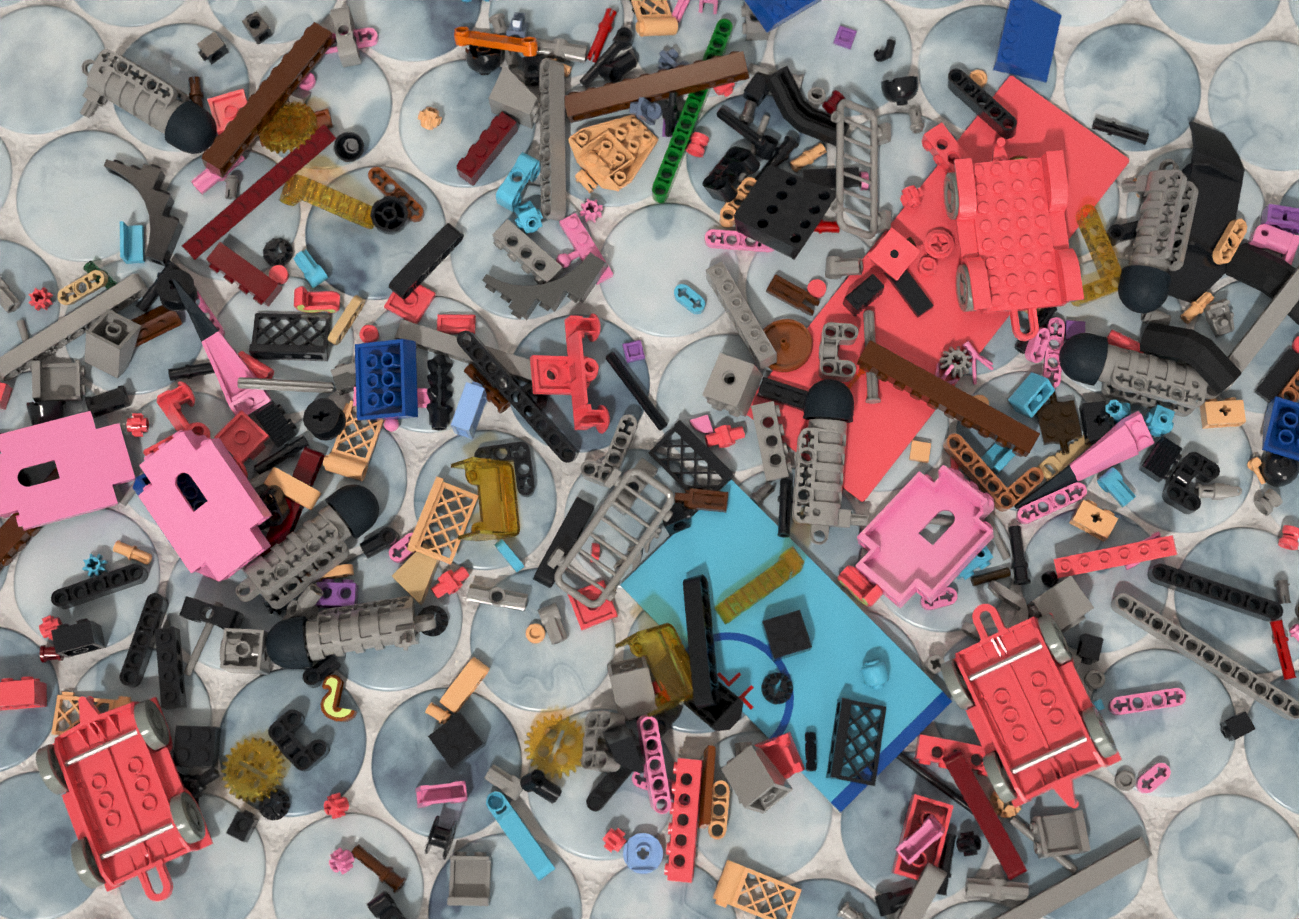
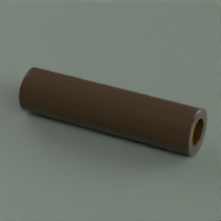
M1006 567L973 576L970 579L972 586H977L992 580L1010 577L1011 573L1010 569Z

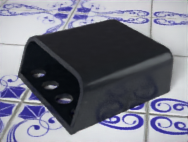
M767 166L734 214L736 230L795 260L830 208L831 203L836 199V191L777 167Z

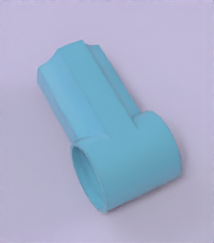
M307 250L300 251L293 258L313 289L328 279L324 270L319 264H316Z
M1116 399L1110 400L1109 404L1106 405V412L1114 418L1115 425L1123 418L1131 415L1130 403H1121Z
M1113 467L1097 479L1098 485L1105 492L1110 493L1122 508L1136 497L1123 482L1122 475Z

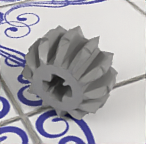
M952 346L949 347L948 351H943V357L939 359V362L943 363L940 366L942 370H947L951 364L954 365L950 372L952 373V379L955 378L956 374L959 378H962L963 373L968 374V368L972 366V363L969 361L972 358L971 355H965L967 349L961 352L960 346H957L956 350Z

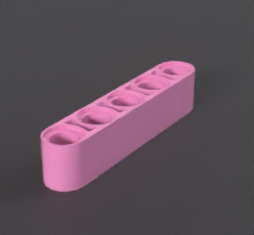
M642 715L637 720V730L641 753L645 760L644 771L649 801L654 811L665 814L671 808V799L658 723L654 717ZM650 719L652 725L649 729L645 730L643 722ZM653 739L655 746L652 749H647V741ZM653 759L658 760V766L655 769L650 768V762ZM656 779H661V786L658 789H654L653 782ZM664 799V807L658 809L656 806L657 801Z

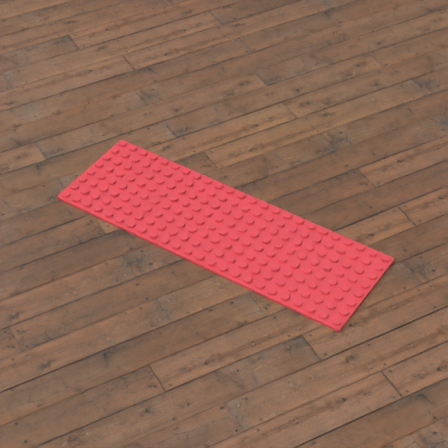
M1009 76L992 97L1017 120L1015 136L1005 139L1003 147L1009 159L1018 155L1026 156L1027 158H1039L1045 152L1063 150L1068 183V202L1064 214L1069 240L1127 166L1129 159L1014 76ZM977 116L957 142L969 158H972L973 163L991 162L993 146L998 138L1003 137ZM948 159L950 163L954 164V159ZM937 166L920 187L924 194L923 199H921L922 203L911 209L906 205L891 223V227L905 239L911 237L915 242L916 248L921 251L906 270L934 305L933 308L917 318L886 277L885 272L867 258L888 232L885 231L862 259V274L849 275L807 329L813 343L812 353L808 361L797 370L791 372H777L773 370L767 377L768 379L809 391L815 383L823 380L818 372L819 345L823 326L834 322L853 324L858 328L859 333L855 343L852 345H839L838 357L839 360L852 361L856 366L854 378L849 382H842L850 389L854 399L853 422L847 423L842 488L860 502H864L935 412L934 409L927 406L925 401L921 399L916 400L905 390H897L893 387L892 383L879 379L878 397L881 399V402L875 404L865 402L868 399L866 372L860 369L857 364L865 349L864 311H874L875 339L877 344L933 375L936 372V364L940 363V366L943 364L939 362V359L943 357V351H948L951 346L956 350L957 346H960V351L963 352L965 348L962 345L969 341L977 353L980 354L1010 316L1007 311L981 314L980 310L963 312L959 306L956 294V272L958 266L965 263H961L956 220L949 219L945 209L943 193L945 174L941 166ZM934 230L946 231L954 240L952 253L941 260L934 258L937 262L936 272L930 277L922 276L918 271L920 260L924 257L932 258V256L926 253L924 248L926 236ZM937 238V242L933 246L938 247L940 251L943 244H940ZM874 274L884 285L883 293L874 302H871L868 307L863 309L862 312L860 311L857 316H853L843 305L844 299L862 282ZM832 330L825 331L826 335L830 337L835 335ZM847 331L844 333L848 338L854 337L852 332ZM828 366L823 367L824 372H833L832 368ZM849 368L842 369V372L846 375L852 373ZM940 369V373H939V378H940V379H941V377L943 376V374L945 373L946 369H943V370ZM949 373V375L946 377L944 381L948 382L950 380H953L951 378L952 373ZM956 374V376H955L954 379H958V381H959L960 378H959L958 375ZM758 389L751 406L771 402V400L757 396ZM774 402L775 406L779 405L781 416L778 417V422L783 424L785 435L781 436L782 442L787 443V446L796 452L798 436L803 429L808 428L809 420L803 418V411ZM750 406L747 416L754 420ZM766 418L763 421V425L766 428H770L774 424L772 418ZM806 434L804 436V438H806V445H804V447H807V444L810 441V438H808V435ZM801 454L802 458H804L806 461H810V456L808 454Z

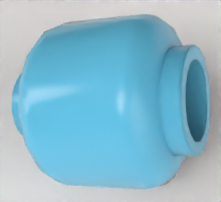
M880 659L864 662L865 665L862 666L861 672L865 685L872 686L873 689L884 687V683L889 680L886 663L880 661Z

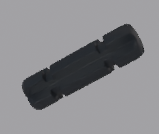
M806 732V771L811 772L817 770V762H815L817 759L816 743H814L816 741L815 732Z

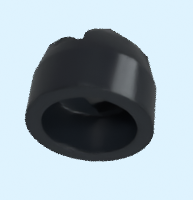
M1052 570L1045 572L1041 576L1043 584L1047 587H1053L1059 580L1055 571Z

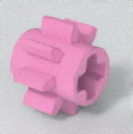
M587 199L585 204L581 203L583 210L580 211V216H585V222L593 220L595 223L597 217H602V213L599 211L603 210L602 205H597V199L594 201Z
M339 848L330 855L329 865L334 872L340 871L343 875L353 868L354 857L349 850L343 851L342 848Z

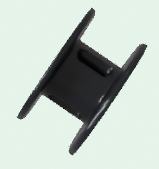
M170 270L162 274L158 279L156 291L160 296V302L166 309L176 312L184 311L186 308L173 283V279H176L194 302H196L198 295L197 289L194 286V280L189 273L183 270Z
M320 398L308 405L304 411L303 421L305 427L316 438L328 441L341 434L345 428L346 418L344 412L338 408L334 401Z
M437 815L428 836L425 854L429 853L432 846L444 849L443 860H445L452 845L457 821H454L449 830L438 826L439 816Z

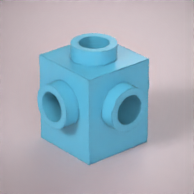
M531 201L513 208L517 216L514 219L519 229H523L526 234L536 232L543 226L541 223V219H543L542 214L538 208L535 209Z
M1161 405L1151 408L1144 418L1150 434L1155 437H1162L1166 433H1170L1174 425L1172 420L1175 412Z

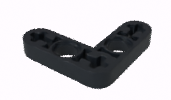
M514 442L486 446L475 451V460L481 466L514 462L519 494L523 497H530L534 494L535 484L529 446L526 443ZM519 447H523L526 450L522 456L516 452L513 453L514 457H511L509 448H512L513 451H518ZM500 449H505L508 452L507 456L503 459L497 457V452ZM494 450L495 460H492L491 456L485 457V461L478 458L482 452H485V455H492L490 451ZM521 465H527L529 471L527 474H520L518 468ZM531 477V479H527V484L531 488L525 493L524 490H521L524 487L523 479Z

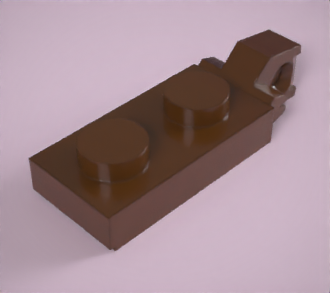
M690 488V490H685V493L675 492L674 501L675 503L684 504L683 507L688 509L727 513L729 492Z

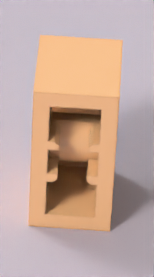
M1235 397L1226 398L1224 401L1208 399L1200 406L1202 429L1239 427L1246 422L1243 400H1236Z
M1083 500L1079 503L1069 523L1104 542L1111 534L1118 518L1114 516L1113 512L1098 508L1097 504L1093 501ZM1093 516H1096L1097 522L1095 523L1093 522Z

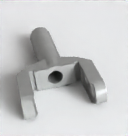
M992 580L988 585V589L993 595L1018 610L1007 628L1029 619L1026 600ZM965 622L961 630L980 642L981 638L975 625ZM1071 652L1074 667L1077 669L1082 658Z

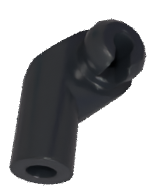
M888 39L884 50L880 49L874 52L875 60L883 62L891 58L896 41Z

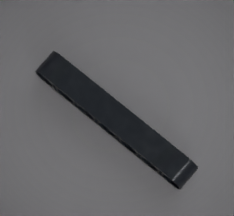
M1156 564L1147 573L1148 579L1154 584L1267 622L1279 619L1283 615V607L1275 601L1165 564ZM1155 569L1162 572V578H1158L1155 575ZM1174 575L1181 579L1180 585L1174 582ZM1193 582L1199 584V591L1194 590ZM1212 588L1218 591V597L1212 595ZM1231 595L1236 596V598H1237V603H1236V604L1231 601V599H1230V596H1231ZM1250 601H1253L1255 603V610L1250 608ZM1269 607L1273 608V610L1275 611L1274 616H1271L1269 614Z
M701 574L683 580L693 698L698 709L715 706L720 702L709 586L707 578Z
M675 701L666 703L654 717L657 721L665 723V729L659 731L660 739L681 715V706ZM669 706L677 707L678 713L675 716H670L667 713ZM652 722L649 723L645 730L651 727ZM638 736V738H637L638 743H639L638 748H639V751H640V753H641L640 741H639V736ZM654 740L647 749H652L655 746ZM625 767L627 774L624 777H618L615 772H608L587 797V807L593 812L603 809L634 770ZM608 781L614 784L613 791L609 793L603 790V784ZM591 798H600L601 805L598 808H592L590 806Z

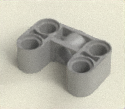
M349 6L330 10L336 34L337 50L343 68L361 64L359 50L353 33L355 26ZM345 31L348 32V33L345 34V35H341L342 32H345Z
M830 322L823 326L819 345L818 371L820 378L823 380L833 379L840 382H849L854 378L856 372L855 364L852 361L839 360L838 347L839 345H852L855 343L859 333L855 325ZM832 330L835 335L830 337L826 335L825 331ZM847 331L852 332L854 337L848 338L844 333ZM828 366L832 368L833 372L826 373L823 367ZM849 368L852 373L846 375L842 372V369Z
M641 458L634 467L644 470L652 477H655L658 469L644 458ZM633 476L626 485L637 484L639 487L637 493L641 494L649 483L638 476ZM623 488L615 501L630 510L638 497ZM614 504L611 505V507L616 509L622 515L625 516L627 514L618 507H616Z
M592 711L587 714L581 765L584 769L598 772H615L619 770L621 765L615 763L609 752L603 731L625 724V717L622 714L609 711Z

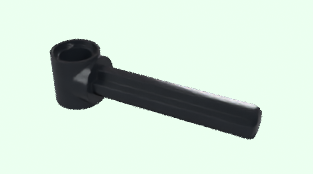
M622 27L617 30L616 36L612 39L613 44L580 79V83L584 87H589L599 76V68L602 64L610 63L621 50L625 51L633 45V35L629 28ZM622 36L629 37L626 41L620 40Z
M720 108L717 111L719 119L755 145L757 156L764 160L771 159L778 145V141L774 137L769 135L760 136L724 108Z

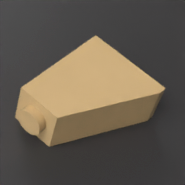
M426 543L421 546L428 550L434 548L432 544L428 546ZM416 551L392 577L422 605L440 560Z

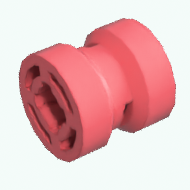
M693 132L690 138L691 143L688 144L686 151L692 156L701 158L705 153L704 148L708 145L710 139L702 133Z
M1284 525L1282 528L1283 536L1279 539L1278 545L1285 549L1298 550L1299 528Z

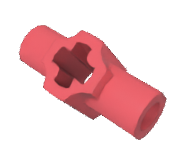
M723 425L715 428V433L705 435V442L707 447L718 445L719 448H727L736 443L735 440L745 438V433L742 426L731 428L730 425Z
M463 566L455 572L452 570L446 571L438 578L439 583L432 587L431 590L437 599L446 593L449 595L454 594L463 586L461 582L470 575Z

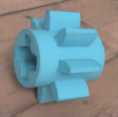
M90 554V558L83 560L85 567L82 569L89 571V577H93L94 574L99 576L101 573L107 572L105 565L108 564V561L102 560V555L98 554L95 557L93 554ZM95 562H97L98 564L96 565V569H93L92 567H94Z

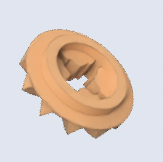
M995 790L991 794L990 804L998 816L1010 818L1021 810V806L1014 808L1013 805H1007L1004 807V802L999 799Z

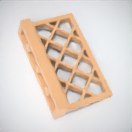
M436 476L407 550L413 553L414 551L420 552L451 565L478 495L443 482L444 479ZM444 488L452 491L454 497L445 500L442 494ZM468 497L473 499L471 505L463 507L460 498ZM456 500L460 509L451 512L447 503ZM444 505L448 514L438 517L436 508ZM462 512L465 521L456 524L453 515ZM450 517L454 526L444 529L440 520ZM437 522L441 531L432 534L429 524ZM455 529L458 538L450 541L446 532ZM443 534L446 543L437 546L434 537ZM431 539L434 548L428 550L420 546L422 541ZM449 546L451 550L450 558L441 555L439 549Z

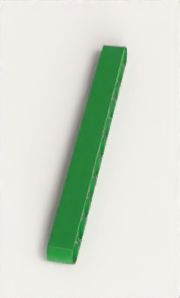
M720 19L717 22L702 59L703 61L709 60L714 56L725 55L732 37L733 25L730 20ZM726 28L728 31L722 32L720 29ZM720 44L722 47L716 48L714 45ZM711 88L698 91L703 93L702 96H696V92L690 93L687 97L652 186V198L657 203H663L669 197L686 154V148L691 141L690 138L695 131ZM695 108L697 111L690 112L688 109ZM688 124V125H690L691 127L688 128V129H685V128L682 127V125ZM681 140L684 144L677 145L675 142ZM676 157L678 160L673 162L669 158ZM664 173L671 174V177L664 178L662 175ZM662 189L665 193L660 195L656 191Z

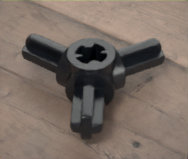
M215 767L201 775L196 774L194 776L190 774L185 776L178 772L183 787L192 794L198 806L199 797H202V791L206 789V785L220 776L219 771ZM190 784H192V786L195 785L196 789L193 790V788H190Z

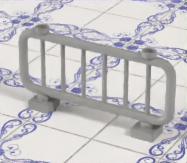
M843 99L839 101L836 111L831 115V121L836 123V200L831 203L830 209L836 212V222L841 230L865 239H871L876 234L888 231L891 228V212L885 210L877 213L878 146L891 142V124L885 122L878 125L877 117L873 110L853 101ZM844 107L867 115L870 119V128L844 118ZM844 122L869 131L870 145L844 136ZM844 140L870 149V163L844 154ZM844 158L869 166L870 180L845 172ZM844 175L870 184V198L845 190ZM844 193L870 202V216L843 207ZM843 211L870 220V231L846 224L843 218Z
M614 466L603 483L609 488L614 485L615 488L566 557L564 556V549L557 546L547 560V565L553 569L556 565L559 566L554 574L556 585L589 608L600 607L606 600L611 601L617 593L614 590L616 585L663 520L667 522L673 514L670 511L674 504L673 492L639 468H632L621 477V470ZM638 476L663 493L667 501L662 509L627 486L626 484L630 478ZM623 488L659 512L650 525L615 501ZM612 504L647 527L639 541L604 517ZM601 520L636 543L628 557L592 533ZM589 536L625 560L617 572H614L581 549ZM578 552L613 575L606 588H603L570 565ZM569 568L601 590L602 593L598 599L590 600L562 580L565 570Z

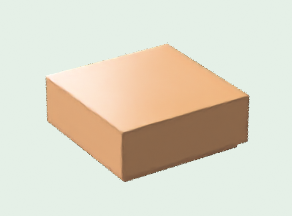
M912 440L909 460L928 463L931 443Z

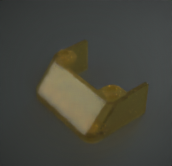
M477 457L452 463L451 468L465 469L466 480L471 485L477 486L481 522H476L472 525L470 533L459 535L458 540L480 542L517 536L520 533V522L513 466L507 461Z
M665 623L641 630L615 644L616 648L629 645L633 655L639 658L645 656L661 692L655 695L657 709L648 713V718L694 699L690 659L673 625Z

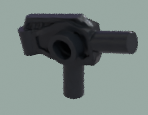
M669 91V102L662 113V118L665 119L666 137L673 135L674 126L681 115L676 105V91Z

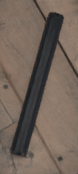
M614 352L609 353L606 356V360L658 430L661 431L666 428L667 422L616 354Z

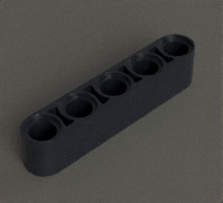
M957 68L952 69L948 73L949 90L1001 137L1005 139L1014 137L1017 128L1016 118L966 73Z
M450 223L446 224L391 280L388 288L403 300L406 299L460 244L464 234Z
M579 497L575 499L536 570L533 580L548 588L553 586L555 582L554 574L559 566L556 565L553 569L547 565V560L557 546L564 549V556L566 557L582 533L595 505Z
M131 564L60 588L52 593L51 602L61 609H69L142 584L148 579V571L139 564ZM140 569V576L138 578H134V572ZM118 576H122L121 583L116 585L115 579ZM103 582V588L97 591L98 583ZM84 588V595L78 597V591ZM62 595H65L66 600L64 601V603L60 604V597Z
M158 593L150 594L145 601L120 673L121 683L129 687H137L142 682L156 642L155 629H160L168 607L167 599ZM160 598L161 604L154 608V601ZM150 617H154V623L151 626H147V620ZM147 635V637H148L147 643L144 644V645H141V643H140L141 638H142L143 636ZM140 654L141 660L135 664L134 657ZM130 673H134L135 678L129 683L127 677Z

